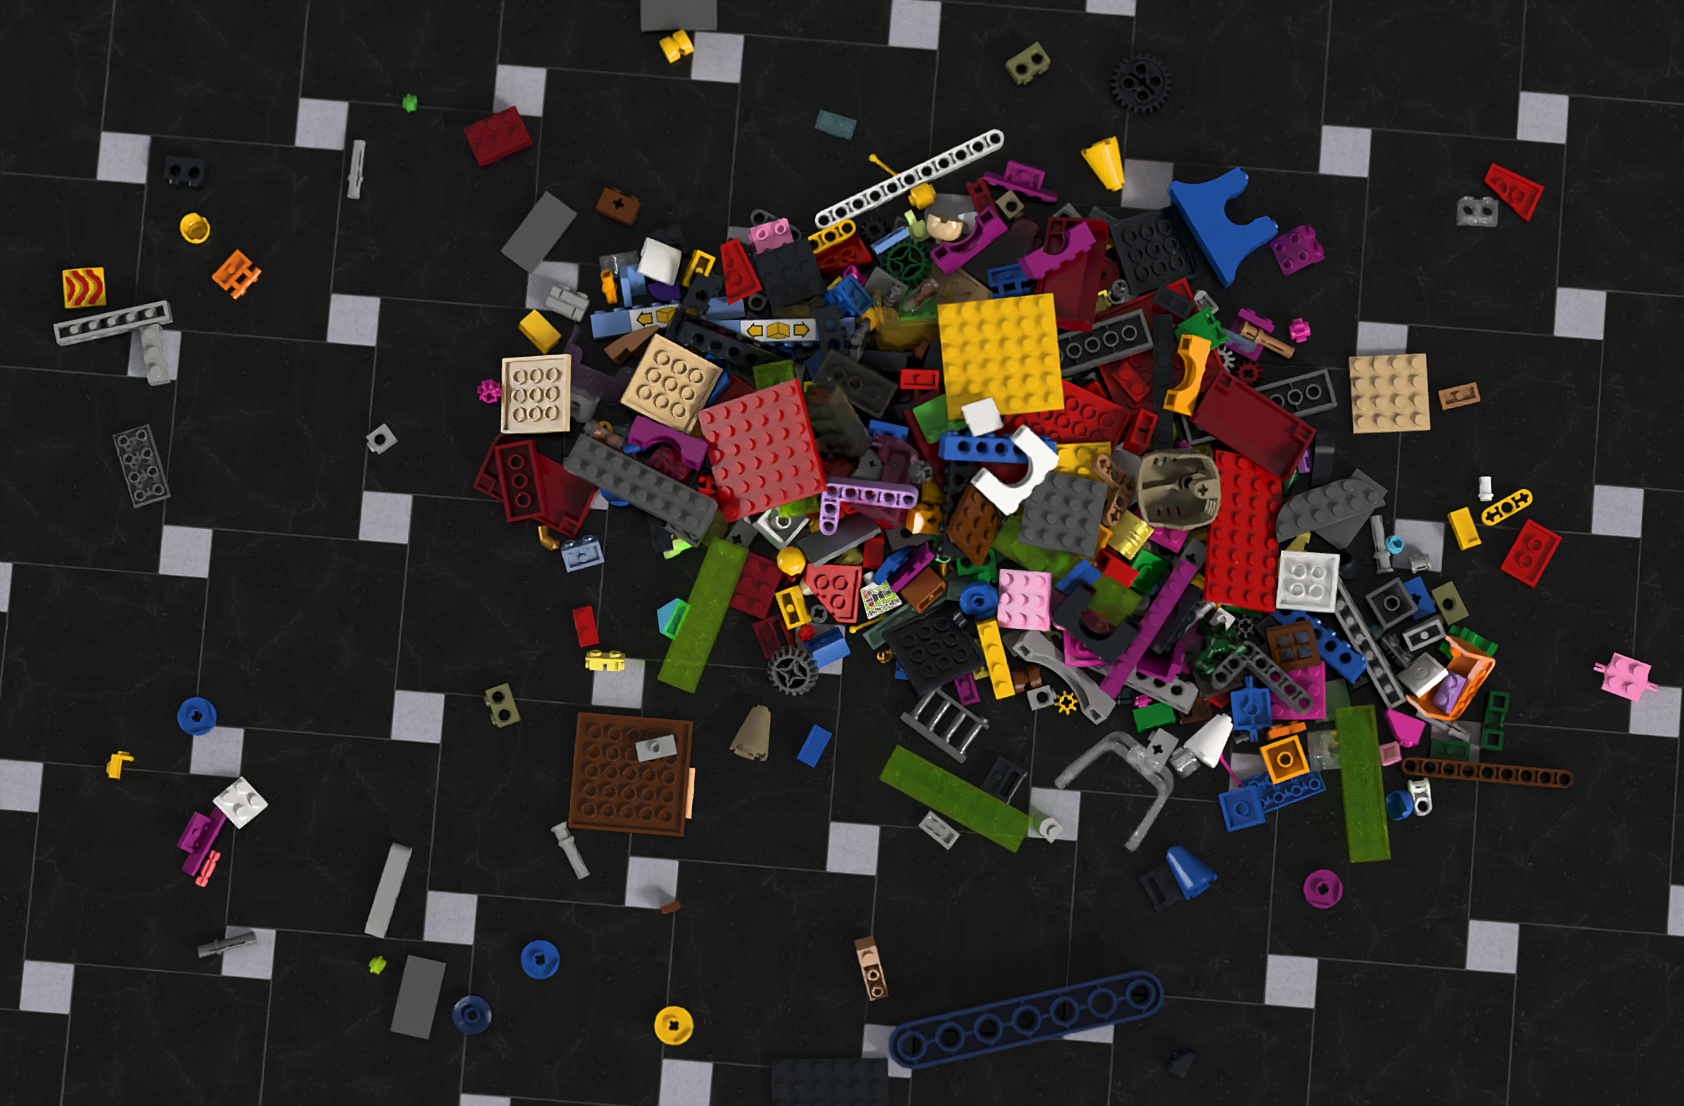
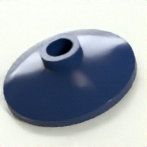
M478 996L462 998L457 1002L453 1010V1021L456 1027L461 1032L470 1035L483 1032L490 1024L492 1017L489 1004ZM471 1011H474L476 1013V1017L474 1019H471L469 1017V1013Z

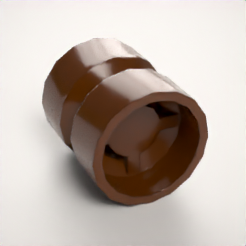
M1037 663L1026 665L1025 669L1021 667L1010 669L1016 694L1027 691V688L1033 690L1042 687Z

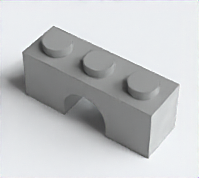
M160 324L140 326L148 383L151 386L171 383L168 364L164 356L163 346H165L162 326Z

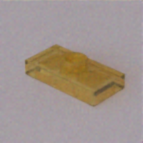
M717 511L700 543L715 551L733 522L726 523L723 512Z

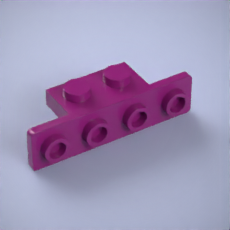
M1009 159L1004 176L986 171L983 178L991 185L1000 184L1005 186L1007 190H1019L1026 196L1034 197L1035 195L1041 197L1046 202H1056L1058 193L1041 188L1046 170Z
M217 805L210 818L195 811L177 843L178 847L190 852L182 870L192 876L200 868L201 862L218 835L224 820L227 818Z

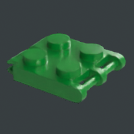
M1210 306L1177 325L1178 330L1173 332L1179 343L1182 334L1194 335L1211 341L1210 351L1228 341L1230 337L1226 336L1220 327L1221 323L1215 319ZM1206 313H1208V315H1209L1210 318L1212 319L1213 324L1211 323V321H1210L1209 318L1207 317ZM1216 327H1217L1218 331L1220 332V334L1222 335V337H1223L1222 339H1221V337L1219 336V334L1217 333V331H1216V329H1215Z

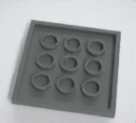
M1048 471L1044 475V480L1040 484H1036L1031 489V494L1026 498L1017 543L1093 559L1108 483Z

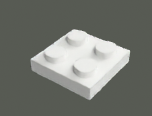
M1425 652L1409 667L1401 671L1397 678L1419 698L1449 673L1440 663Z
M240 777L213 800L239 829L268 805L243 777Z

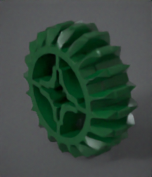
M903 239V244L896 242V247H893V245L889 247L891 251H884L887 257H882L881 260L885 264H882L881 268L909 286L908 290H911L912 284L918 288L917 282L920 281L924 284L925 280L923 277H930L926 271H932L930 264L933 263V260L929 258L931 256L930 252H926L927 247L925 245L921 247L920 241L914 245L913 239H910L909 243H907L906 239ZM905 251V254L902 257H896L898 254ZM913 252L921 256L922 264L913 260ZM909 260L911 265L904 267L903 263ZM892 265H896L897 268L901 269V277L892 271ZM918 271L915 275L909 277L911 272Z

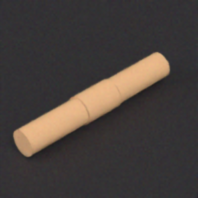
M689 768L685 818H691L695 768Z

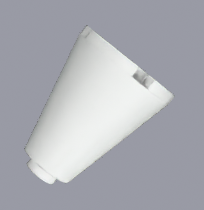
M1224 713L1222 715L1217 714L1187 740L1183 747L1193 756L1198 757L1200 761L1214 768L1219 761L1232 730V719Z

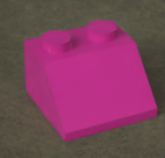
M1391 709L1384 711L1383 716L1394 740L1399 741L1398 744L1406 748L1417 745L1425 722Z

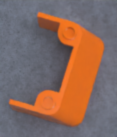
M1447 635L1445 639L1451 643L1450 654L1454 657L1446 670H1453L1466 678L1451 712H1444L1432 704L1443 679L1421 697L1406 695L1405 699L1425 716L1455 721L1464 712L1494 667L1495 659L1466 640Z

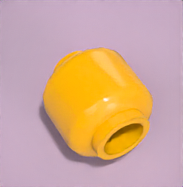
M927 182L912 187L910 189L911 195L908 196L912 207L916 205L919 210L933 205L935 198H937L932 184L929 185Z

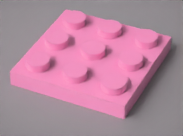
M1000 569L997 627L1049 631L1052 573Z

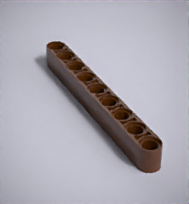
M1417 757L1405 758L1400 763L1401 772L1411 776L1550 788H1567L1574 781L1572 773L1566 770ZM1406 761H1411L1414 764L1413 771L1405 769ZM1428 762L1433 765L1432 773H1427L1424 770L1425 763ZM1445 764L1451 765L1453 769L1450 775L1445 774L1443 771ZM1464 766L1471 768L1472 773L1470 776L1463 774ZM1485 767L1491 771L1489 778H1485L1482 775V770ZM1503 769H1507L1510 772L1508 780L1503 779L1501 776ZM1522 771H1527L1529 773L1528 781H1523L1521 779L1520 775ZM1542 772L1549 776L1547 783H1543L1540 780ZM1561 774L1566 775L1568 778L1566 785L1561 784L1559 781Z

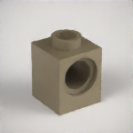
M1011 190L995 203L1009 222L1013 219L1017 221L1024 215V205ZM1013 203L1017 209L1010 212L1006 209V205Z

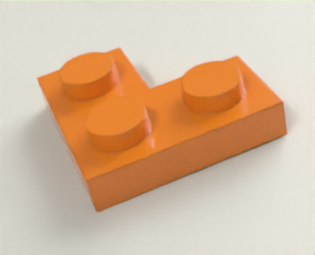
M1299 720L1288 722V726L1285 727L1282 724L1269 728L1270 731L1265 733L1267 741L1306 730L1305 723H1299Z

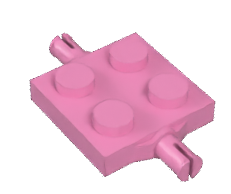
M1617 653L1613 654L1611 662L1607 666L1595 663L1593 670L1604 673V681L1601 686L1603 690L1638 702L1644 689L1656 692L1657 689L1655 688H1658V684L1648 681L1651 666Z

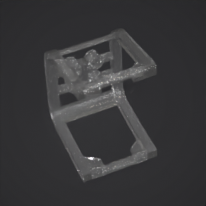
M1116 731L1109 733L1065 768L1055 780V785L1062 790L1083 768L1106 750H1114L1151 781L1157 787L1159 793L1154 805L1125 844L1127 848L1134 851L1143 840L1173 790L1174 779L1170 770L1133 737L1125 732ZM1119 742H1124L1131 748V750L1129 751L1125 746H1123ZM1155 770L1158 771L1164 777V781L1156 773H1154Z

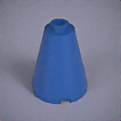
M1174 845L1167 851L1166 859L1187 900L1190 899V895L1194 898L1210 886L1208 882L1211 879L1213 881L1216 880L1217 875L1182 846L1177 847Z

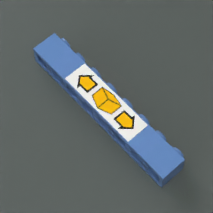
M716 295L714 299H710L708 303L710 307L705 315L702 314L700 317L707 321L745 320L743 299L728 306L727 296L719 297V295ZM681 300L670 301V304L663 305L662 302L652 303L651 307L645 308L644 305H636L631 310L615 308L613 309L614 312L606 313V310L595 311V314L591 315L594 340L621 337L635 330L653 325H659L665 330ZM689 307L686 313L695 316L696 312L693 307Z
M855 317L841 319L842 327L845 326L847 338H844L845 346H852L851 336L856 330ZM816 318L710 321L774 347L775 345H783V347L794 348V345H802V347L810 348L814 347V344H820ZM828 320L826 327L831 330L835 329V321ZM831 339L829 341L830 347H832L833 344H840L837 339ZM714 340L712 342L719 343L720 341Z

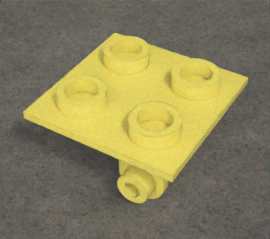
M1126 509L1120 523L1109 528L1114 534L1108 544L1131 560L1154 529Z

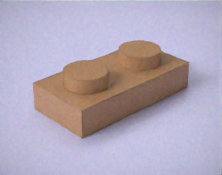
M1476 382L1438 391L1442 410L1480 402Z

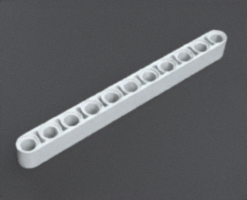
M996 129L980 135L819 212L815 217V225L821 231L842 220H851L909 192L912 187L920 183H928L999 149L1003 145L1004 136L1001 131ZM998 136L1000 142L993 144L990 141V137ZM980 144L983 146V150L976 152L973 150V145ZM958 152H963L966 158L958 160L955 155ZM941 160H946L949 166L941 168L938 163ZM924 168H928L932 171V174L924 176L921 171ZM908 176L913 177L915 180L911 185L904 182V179ZM891 184L898 188L894 193H890L887 190V187ZM872 193H878L880 195V199L878 201H873L870 199V195ZM855 201H861L863 203V207L861 209H855L853 207V203ZM838 209L846 211L844 217H838L835 213ZM821 217H826L829 223L823 226L818 223V220Z

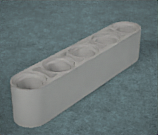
M393 842L367 921L365 933L380 938L385 937L411 856V847Z

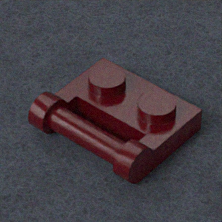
M782 613L752 624L766 660L771 659L770 657L772 654H775L777 649L782 650L772 624L773 622L778 621L787 643V648L789 649L792 644L795 649L798 647L786 626Z

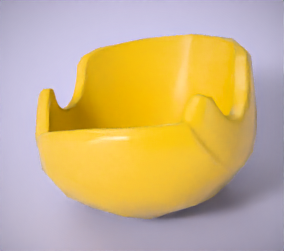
M191 213L185 215L181 220L180 230L185 240L198 244L207 239L210 233V226L205 217Z
M792 546L782 549L777 556L778 567L790 576L802 573L806 564L804 553L799 548Z

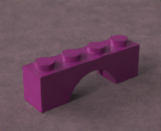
M989 206L975 217V227L967 238L956 243L944 241L931 251L930 255L944 273L949 276L1007 231L1008 228L999 215Z
M1086 222L1077 223L1062 232L1063 244L1055 255H1049L1041 249H1036L1017 259L1027 280L1035 278L1037 281L1046 276L1045 272L1049 269L1054 271L1061 267L1060 263L1064 260L1069 262L1076 258L1075 254L1079 251L1083 253L1091 249L1090 245L1096 242Z
M645 416L636 417L628 434V443L643 449L657 442L673 445L680 454L681 464L698 471L708 449V443L703 439L690 437L683 431H675L670 429L668 425L655 423Z

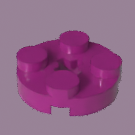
M1318 870L1311 873L1303 885L1306 901L1316 908H1329L1335 905L1342 896V883L1329 870ZM1322 883L1328 888V892H1324V895H1321L1320 891L1317 890Z

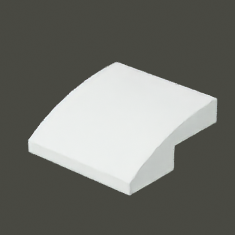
M647 237L640 255L642 258L637 273L673 286L682 251Z

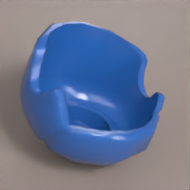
M1399 789L1386 796V809L1390 817L1394 820H1400L1412 813L1413 800L1407 791Z

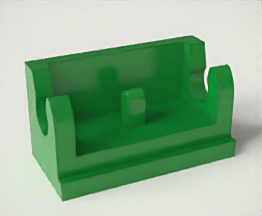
M1163 702L1132 710L1138 735L1157 730L1158 728L1175 725L1176 719L1172 707Z

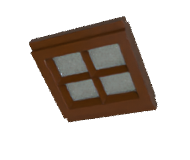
M1311 619L1266 628L1273 662L1281 670L1286 672L1321 665Z

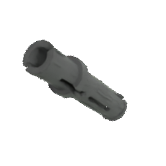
M253 931L223 940L215 939L214 942L198 945L197 948L201 958L257 944V939Z

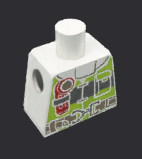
M873 572L862 576L866 587L860 589L868 620L902 605L900 599L890 588L886 580L881 585L874 583Z

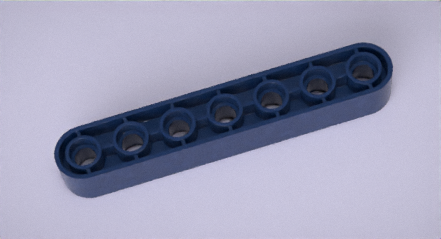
M1132 971L903 1023L893 1030L888 1043L889 1052L899 1066L907 1069H918L1151 1016L1161 1007L1164 999V990L1161 982L1155 975L1146 971ZM1138 985L1143 986L1147 990V998L1141 1003L1135 1002L1131 997L1132 989ZM1099 994H1104L1109 998L1110 1004L1105 1011H1098L1093 1005L1094 998ZM1063 1002L1069 1004L1072 1009L1071 1016L1066 1020L1059 1019L1055 1014L1057 1005ZM1023 1011L1030 1012L1034 1017V1023L1029 1028H1022L1017 1022L1018 1015ZM992 1020L995 1023L996 1032L994 1035L985 1037L980 1033L979 1026L982 1021ZM947 1028H953L958 1033V1041L954 1045H946L941 1039L942 1032ZM908 1037H916L920 1041V1049L915 1054H909L903 1048V1043Z

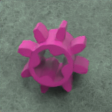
M1302 318L1294 319L1292 325H1288L1291 339H1296L1297 343L1307 340L1306 336L1310 335L1307 321L1302 322Z
M492 379L482 381V386H478L477 391L480 394L479 399H483L487 403L497 402V396H501L502 389H499L500 383H496Z

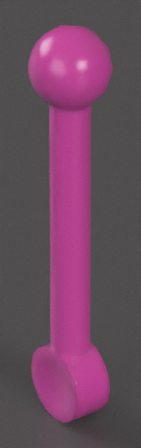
M1221 753L1219 760L1229 772L1238 787L1241 786V782L1223 759V754Z

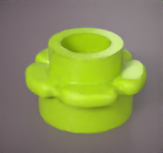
M382 956L372 959L369 967H371L370 972L379 974L383 970L386 961L382 959Z

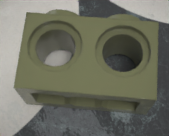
M1036 42L1006 62L1005 67L1018 85L1020 83L1026 84L1033 79L1032 76L1037 72L1041 74L1049 68L1050 59L1040 44ZM1039 56L1042 62L1035 64L1032 62V57ZM1023 66L1026 72L1019 74L1016 72V68Z
M508 683L486 690L487 695L484 696L487 707L491 706L493 713L490 714L493 725L497 724L501 728L521 721ZM496 692L503 693V700L501 702L494 701L493 696ZM508 710L510 717L505 721L501 720V711Z

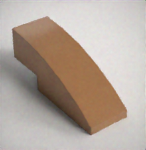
M659 325L641 328L624 335L604 350L618 366H621L632 355L639 359L646 352L654 334L662 336L664 330Z

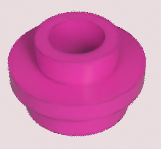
M1141 695L1133 699V707L1135 709L1152 704V700L1147 695Z

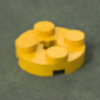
M677 1006L663 1009L655 1020V1032L658 1038L664 1043L671 1045L685 1042L691 1036L694 1027L689 1012ZM671 1020L679 1022L677 1025L679 1029L677 1031L669 1029L671 1026L669 1022Z

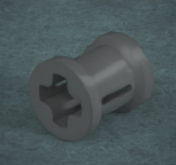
M823 605L813 606L810 613L811 619L816 623L824 622L827 618L826 608ZM817 609H818V611H822V610H823V611H824V612L822 613V616H823V617H822V618H819V617H816V618H815V617H814V615L816 614V613H815V610H817Z

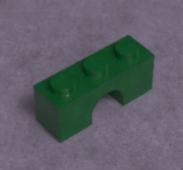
M1492 690L1487 692L1479 749L1496 752L1502 751L1504 738L1503 724L1505 714L1508 711L1510 693Z

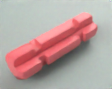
M210 850L208 859L205 860L200 871V876L195 881L196 884L202 887L206 886L207 878L210 877L216 865L215 861H218L220 856L219 852Z

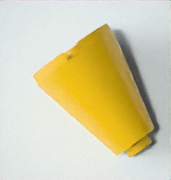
M1116 136L1091 145L1089 149L1081 150L1083 157L1107 190L1115 191L1123 187L1122 183L1125 180Z

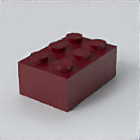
M516 106L463 129L480 167L533 144Z
M753 550L750 551L729 606L761 619L768 618L776 597L775 593L778 592L785 574L778 567L777 560Z

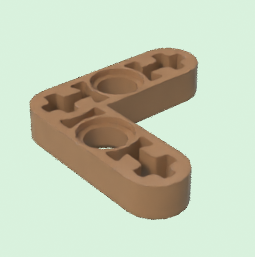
M1094 456L1091 459L1092 470L1113 488L1103 510L1101 520L1107 527L1116 526L1120 523L1135 491V482L1107 456ZM1112 470L1115 472V480L1111 478ZM1117 497H1119L1121 501L1120 507H1118L1116 504Z

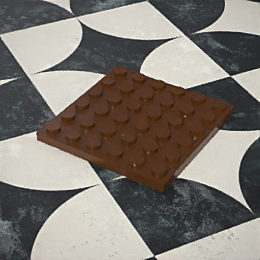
M578 712L568 828L684 837L693 721ZM669 735L674 736L677 754L639 762L635 743Z

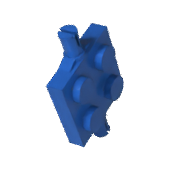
M1244 676L1245 688L1230 691L1233 730L1250 731V742H1254V740L1257 742L1259 741L1257 730L1273 726L1270 693L1268 687H1253L1252 676Z

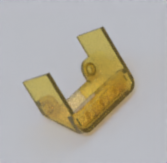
M948 282L944 287L945 302L939 305L954 304L952 282ZM880 289L874 291L872 298L877 341L881 349L899 350L916 348V346H920L923 340L930 344L932 339L941 342L938 306L936 308V318L899 322L898 313L895 309L890 307L882 308Z

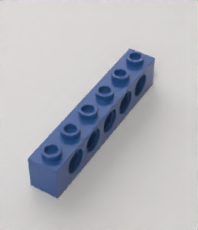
M948 430L947 434L940 433L938 456L943 459L1029 463L1026 454L1020 448L1017 452H1013V447L1016 445L1010 439L1013 434L1003 433L1002 436H996L995 433L987 432L984 435L973 437L971 431H966L965 435L952 430ZM1039 435V439L1056 454L1057 442L1052 440L1051 436ZM964 441V447L958 450V443ZM979 442H982V448L979 451H977L976 445ZM1001 443L1000 450L995 452V445Z
M1275 602V612H1264L1266 615L1270 614L1279 625L1311 619L1314 632L1321 633V637L1316 639L1320 658L1352 684L1366 669L1367 662L1364 655L1358 651L1357 653L1353 652L1350 649L1351 645L1345 640H1338L1335 637L1336 633L1330 628H1323L1321 621L1315 616L1309 617L1306 614L1307 611L1292 610L1290 615L1284 616L1281 614L1284 609H1277ZM1306 631L1293 634L1301 643L1308 642ZM1328 644H1335L1336 648L1334 651H1327L1326 646ZM1347 655L1351 657L1350 662H1341V658L1343 656Z

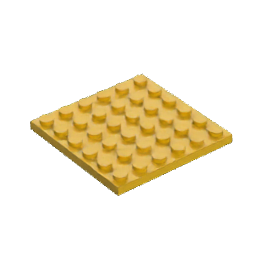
M1053 293L937 305L949 421L956 418L958 420L966 419L961 407L991 397L996 409L1000 412L999 416L1064 409Z

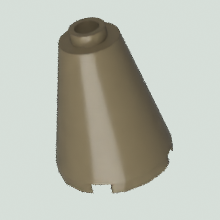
M757 705V707L752 708L731 743L730 750L735 749V754L754 760L755 757H760L759 761L767 759L771 713L767 707Z

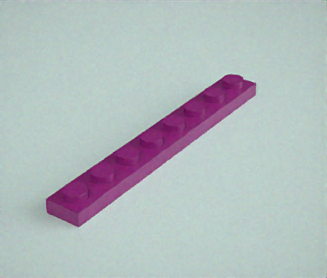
M1181 558L1140 622V625L1143 626L1140 634L1117 658L1098 689L1114 699L1116 698L1198 569L1196 566Z

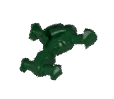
M1200 620L1196 633L1205 634L1206 647L1200 650L1197 655H1194L1192 651L1186 652L1184 661H1191L1195 668L1206 670L1205 674L1209 675L1215 671V665L1209 664L1213 656L1227 653L1229 650L1235 651L1236 656H1239L1247 651V646L1242 641H1239L1237 644L1234 643V629L1229 627L1226 630L1225 623L1220 622L1210 629L1207 620Z

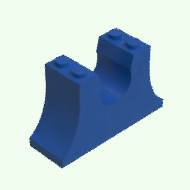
M1239 166L1209 182L1186 184L1174 181L1169 184L1167 189L1169 196L1174 204L1177 205L1179 213L1224 288L1233 283L1235 272L1240 262L1253 250L1274 239L1278 232L1275 220L1273 218L1270 219L1268 215L1257 218L1250 224L1242 226L1232 223L1226 217L1224 211L1225 204L1237 198L1248 184V175L1244 169L1240 170Z

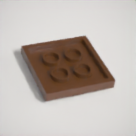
M967 485L946 532L975 566H982L1003 519L974 485Z

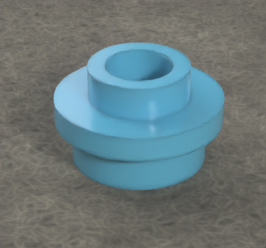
M1392 535L1385 540V546L1390 553L1398 554L1402 551L1404 543L1399 536Z

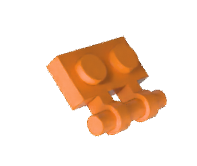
M237 249L212 276V279L226 291L233 286L235 290L230 295L236 300L246 292L245 289L252 282L258 279L257 276L261 271L255 267L250 272L247 268L252 262ZM244 273L247 277L239 285L236 280Z

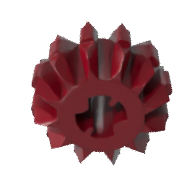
M1242 359L1240 361L1241 366L1237 363L1234 365L1237 370H1232V375H1236L1238 379L1254 388V385L1258 387L1261 385L1258 380L1264 379V376L1259 375V373L1263 372V368L1256 369L1259 365L1258 362L1253 366L1251 365L1252 359H1249L1247 364ZM1248 371L1251 372L1250 377L1247 379L1243 377Z

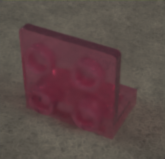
M664 443L644 464L679 483L693 470V468L681 464L678 450L669 443Z

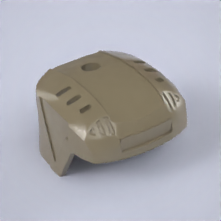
M1193 448L1164 449L1146 453L1141 459L1138 472L1136 473L1137 502L1144 521L1150 526L1179 530L1193 529L1194 527L1211 523L1217 516L1221 500L1220 477L1213 460ZM1187 478H1191L1192 481L1189 487L1186 488L1184 482ZM1177 506H1178L1179 511H1180V514H1179V515H1178V512H1177V509H1176ZM1167 507L1169 509L1170 516H1168V513L1166 511Z

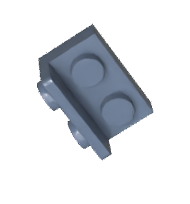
M586 535L580 540H568L560 545L567 572L604 562L597 535Z

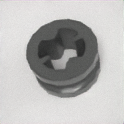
M1123 279L1116 280L1111 286V293L1117 298L1124 297L1129 291L1127 282ZM1118 284H1121V287L1124 286L1125 288L1123 289L1122 293H1119V290L1116 291L1115 289L1117 288Z

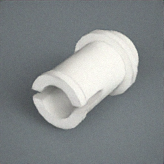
M1480 477V494L1478 497L1480 501H1491L1493 494H1491V477Z

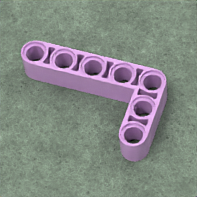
M835 476L826 479L828 491L822 493L820 531L825 535L835 533L839 523L841 501L910 509L916 505L919 495L918 490L911 485ZM828 486H834L837 490H830ZM847 488H853L856 492L851 493ZM872 490L875 494L869 495L866 491ZM890 492L894 496L888 497L885 493ZM905 495H911L913 499H907ZM831 503L835 508H829L826 504ZM830 521L833 523V526H828L825 522Z

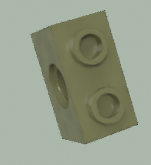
M1452 581L1429 592V597L1439 612L1438 616L1446 627L1469 616ZM1444 600L1451 602L1452 607L1450 610H1446L1443 607L1442 603Z

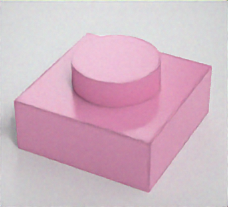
M1397 741L1378 746L1384 766L1402 761Z

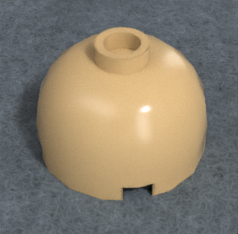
M930 213L928 215L927 231L932 238L936 239L935 243L942 244L944 241L954 242L961 237L965 221L938 213Z

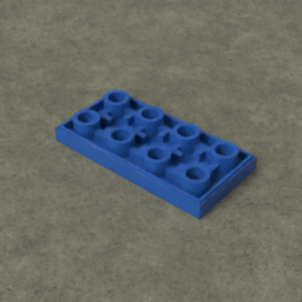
M1313 754L1305 757L1310 769L1307 773L1273 784L1268 771L1240 781L1243 788L1256 785L1263 813L1326 790Z

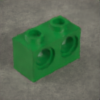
M990 548L987 553L990 557V562L982 564V566H975L971 562L970 566L964 567L959 559H955L958 577L971 576L985 571H996L994 548Z

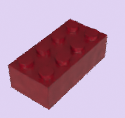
M535 439L494 446L507 521L512 522L548 515Z

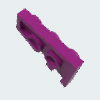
M927 540L890 581V588L897 593L900 589H904L909 580L935 557L933 544Z

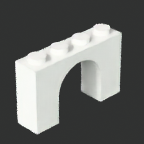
M1024 425L1010 439L1028 458L1029 468L1026 476L1018 483L1003 484L983 467L970 481L1007 516L1018 508L1019 502L1031 494V489L1044 480V475L1049 470L1054 469L1058 464L1057 461L1060 459Z

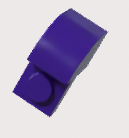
M651 278V282H655V284L648 285V288L655 300L665 304H669L673 300H681L678 280H675L673 286H669Z

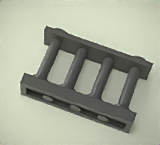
M940 686L924 694L913 711L908 714L904 712L900 719L959 763L963 764L967 758L964 755L966 753L965 749L982 727L986 730L989 728L988 720L980 714L978 717L942 692L940 690L942 687ZM937 693L945 700L929 722L922 725L917 721L919 719L918 716L933 695ZM952 704L960 712L944 734L937 736L933 733L935 730L934 726ZM967 715L976 723L960 745H956L954 748L948 744L950 742L949 739Z

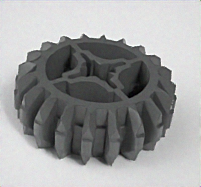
M793 644L790 645L789 649L786 645L782 647V650L777 649L768 662L769 668L767 673L771 674L769 680H774L773 687L778 685V691L780 692L784 689L786 695L790 691L793 696L797 692L802 695L805 691H810L811 687L816 683L815 680L818 679L819 667H816L818 662L817 660H812L813 654H807L808 649L802 651L801 645L797 649L794 648ZM793 658L791 662H781L784 659ZM794 679H805L800 682H793Z

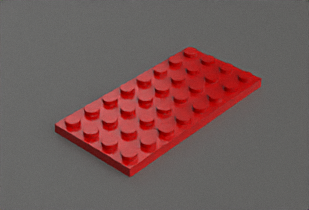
M1215 450L1213 451L1212 460L1220 477L1221 500L1217 516L1208 524L1203 601L1273 613L1275 612L1279 543L1276 540L1275 525L1282 508V482L1241 454Z

